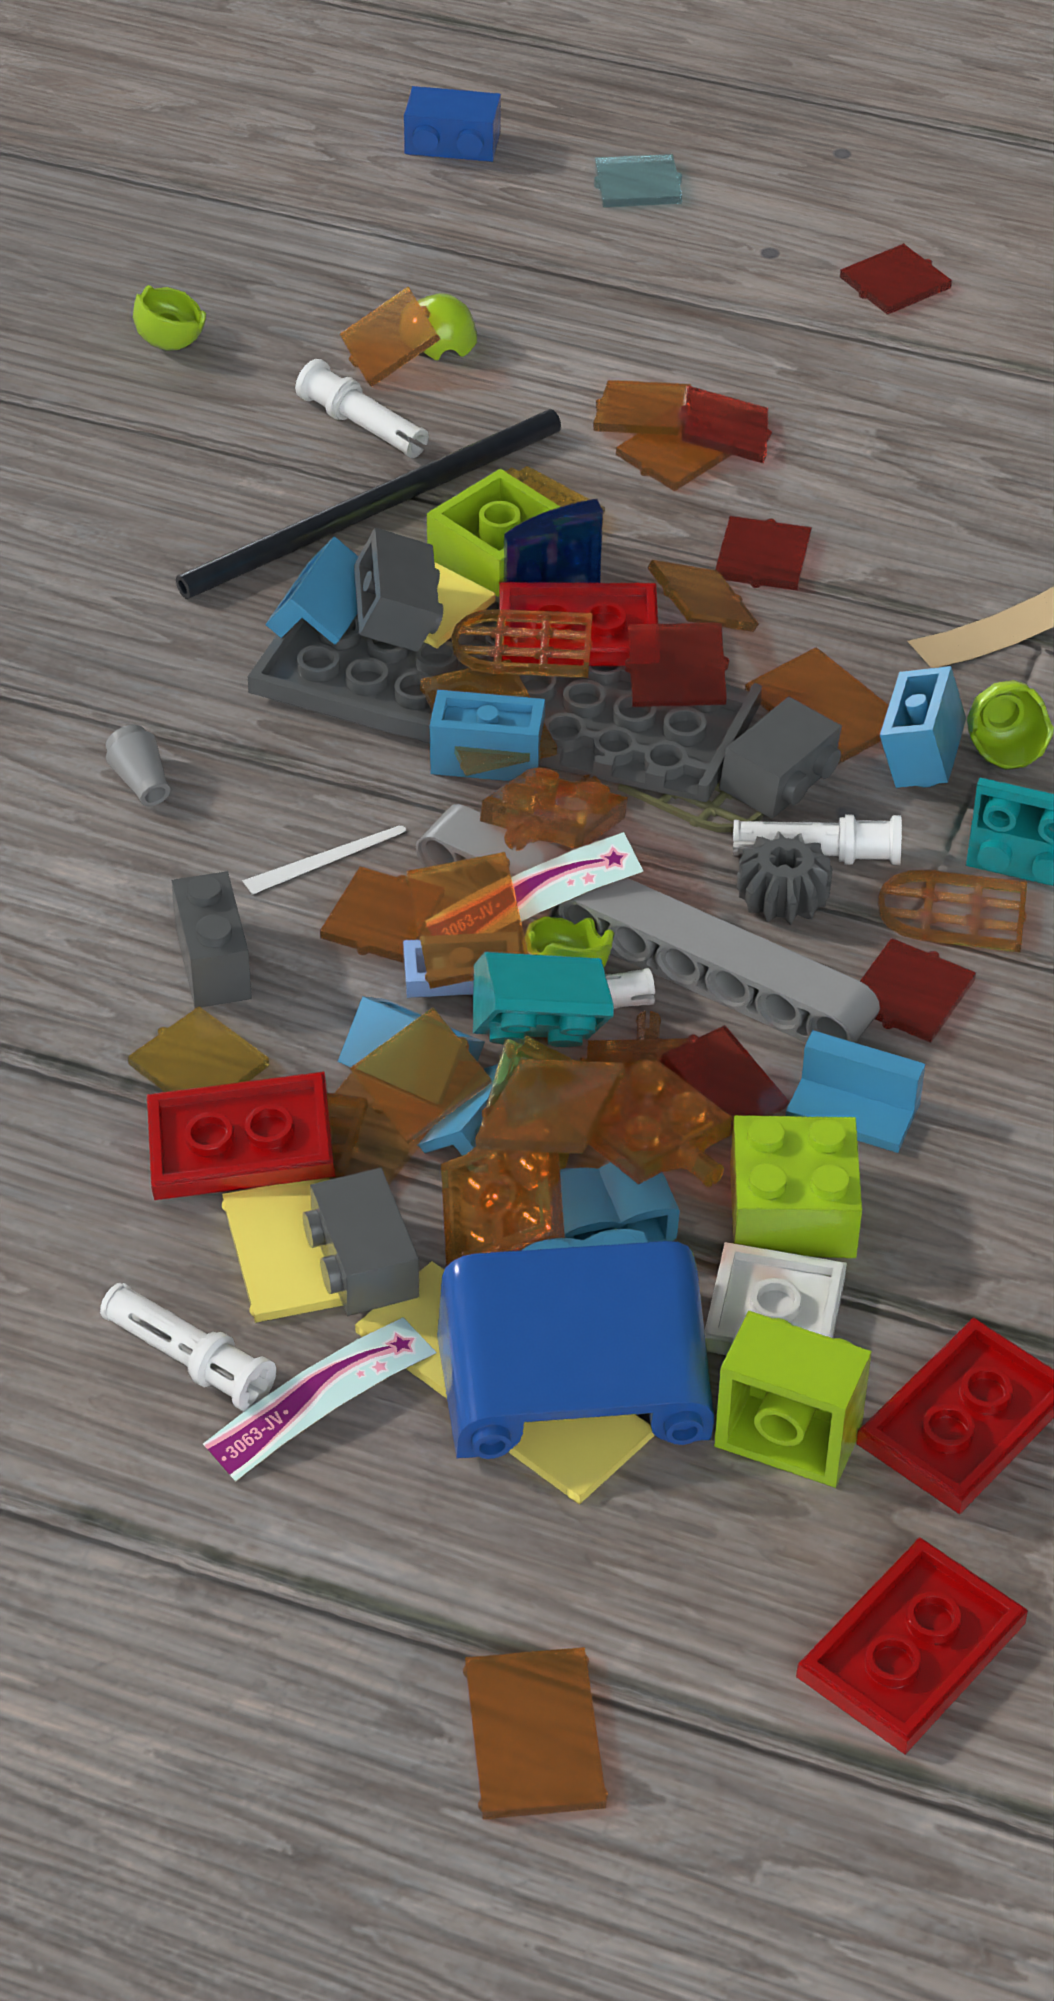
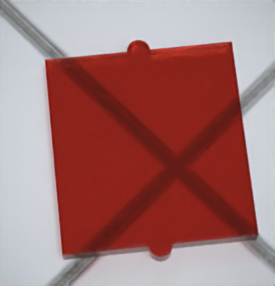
M904 243L840 269V278L858 291L860 298L868 299L887 315L948 290L952 286V280L932 265V260L922 258Z
M687 385L684 392V405L678 414V417L683 419L681 441L764 464L767 456V442H769L772 431L768 429V408Z
M730 516L715 568L714 579L751 584L753 588L768 586L798 591L812 527L778 523L772 518L764 521Z
M721 623L628 624L629 658L625 661V671L630 673L632 707L726 705L725 671L729 667V658L724 656Z
M891 938L860 982L867 985L878 998L880 1010L875 1020L882 1022V1026L885 1029H892L894 1027L932 1043L974 983L976 972L940 958L939 953L936 951L928 953Z
M726 1025L700 1037L691 1034L684 1044L663 1053L659 1059L660 1063L724 1139L733 1134L734 1115L771 1116L784 1110L790 1103Z

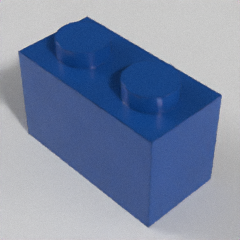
M412 86L404 113L405 154L493 162L501 133L500 93Z

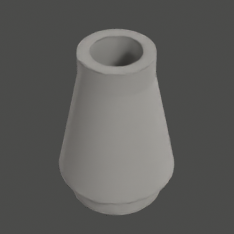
M135 724L121 727L113 732L106 741L107 763L133 790L142 805L153 806L163 802L169 796L171 789L165 778L155 736L151 732L145 731L142 726Z

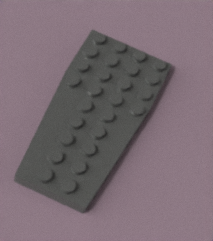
M495 596V602L439 648L436 649L424 642L418 652L359 635L358 614L335 645L301 618L282 638L278 635L275 636L247 676L248 693L392 734L418 739L424 743H430L429 726L437 690L545 699V718L540 740V766L701 802H707L711 797L722 775L726 747L746 732L761 705L762 686L756 683L751 686L749 692L724 684L722 682L723 672L709 667H705L700 675L675 667V656L661 651L659 666H500V612L498 596Z

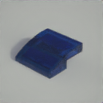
M598 499L581 501L544 512L504 534V582L601 583L603 510Z

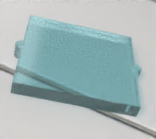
M673 154L595 158L597 176L594 178V187L600 190L603 207L682 204L680 189L682 174L676 171Z

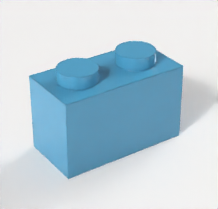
M951 666L899 672L880 732V738L896 788L909 786L925 788L949 782L966 722V715Z

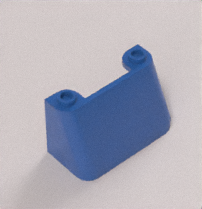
M660 1241L476 1253L462 1256L452 1261L445 1268L441 1283L437 1339L456 1459L472 1457L494 1459L501 1457L520 1442L523 1435L524 1422L649 1413L652 1433L659 1439L677 1445L711 1440L715 1420L699 1277L694 1253L687 1245L680 1242Z

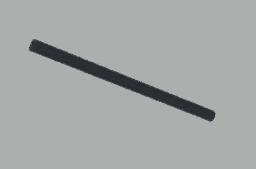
M548 409L177 575V588L185 599H190L549 437L561 430L560 418L554 410Z

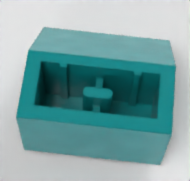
M979 778L966 866L1054 886V794Z
M484 952L474 964L473 1034L490 1035L489 1041L492 1043L520 1044L525 1042V1036L546 1037L548 1038V1045L554 1047H578L583 1045V1039L588 1040L614 1016V1004L601 958Z

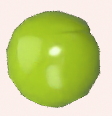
M147 285L141 295H136L132 317L138 334L145 341L156 348L172 351L183 349L196 341L204 328L206 313L201 310L198 303L186 292L169 287L153 288L151 285Z
M439 293L419 299L409 306L403 315L401 325L403 343L412 351H423L434 360H439L442 353L450 349L463 357L477 343V329L469 308L451 294Z
M1016 680L994 683L977 695L967 716L968 732L979 754L987 762L1005 770L1024 768L1043 756L1053 737L1054 727L1042 697L1034 688H1029L1026 683Z
M543 916L528 925L523 942V953L530 955L601 958L604 968L611 953L614 932L611 929L606 930L601 937L596 931L592 918H585L574 924L564 918Z

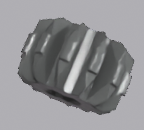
M779 831L773 840L757 836L754 846L743 849V855L739 860V871L737 873L739 898L744 899L747 903L748 913L764 912L767 923L776 917H783L791 925L797 915L806 919H812L817 908L826 906V901L830 896L833 871L830 865V858L822 853L821 843L805 844L802 833L793 839L785 838Z

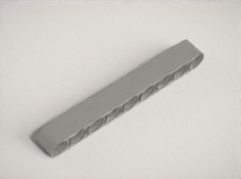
M460 804L449 807L416 843L417 856L429 871L477 894L523 871L568 853V851ZM629 878L596 888L530 917L535 920L543 916L564 918L574 924L585 918H592L596 931L601 937L606 930H613L614 938L610 954L642 969L649 968L653 974L805 1043L812 1030L856 1043L880 1010L879 1000L875 993L859 980Z

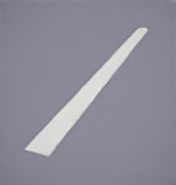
M396 826L242 881L253 895L400 835L406 831V828L404 826Z

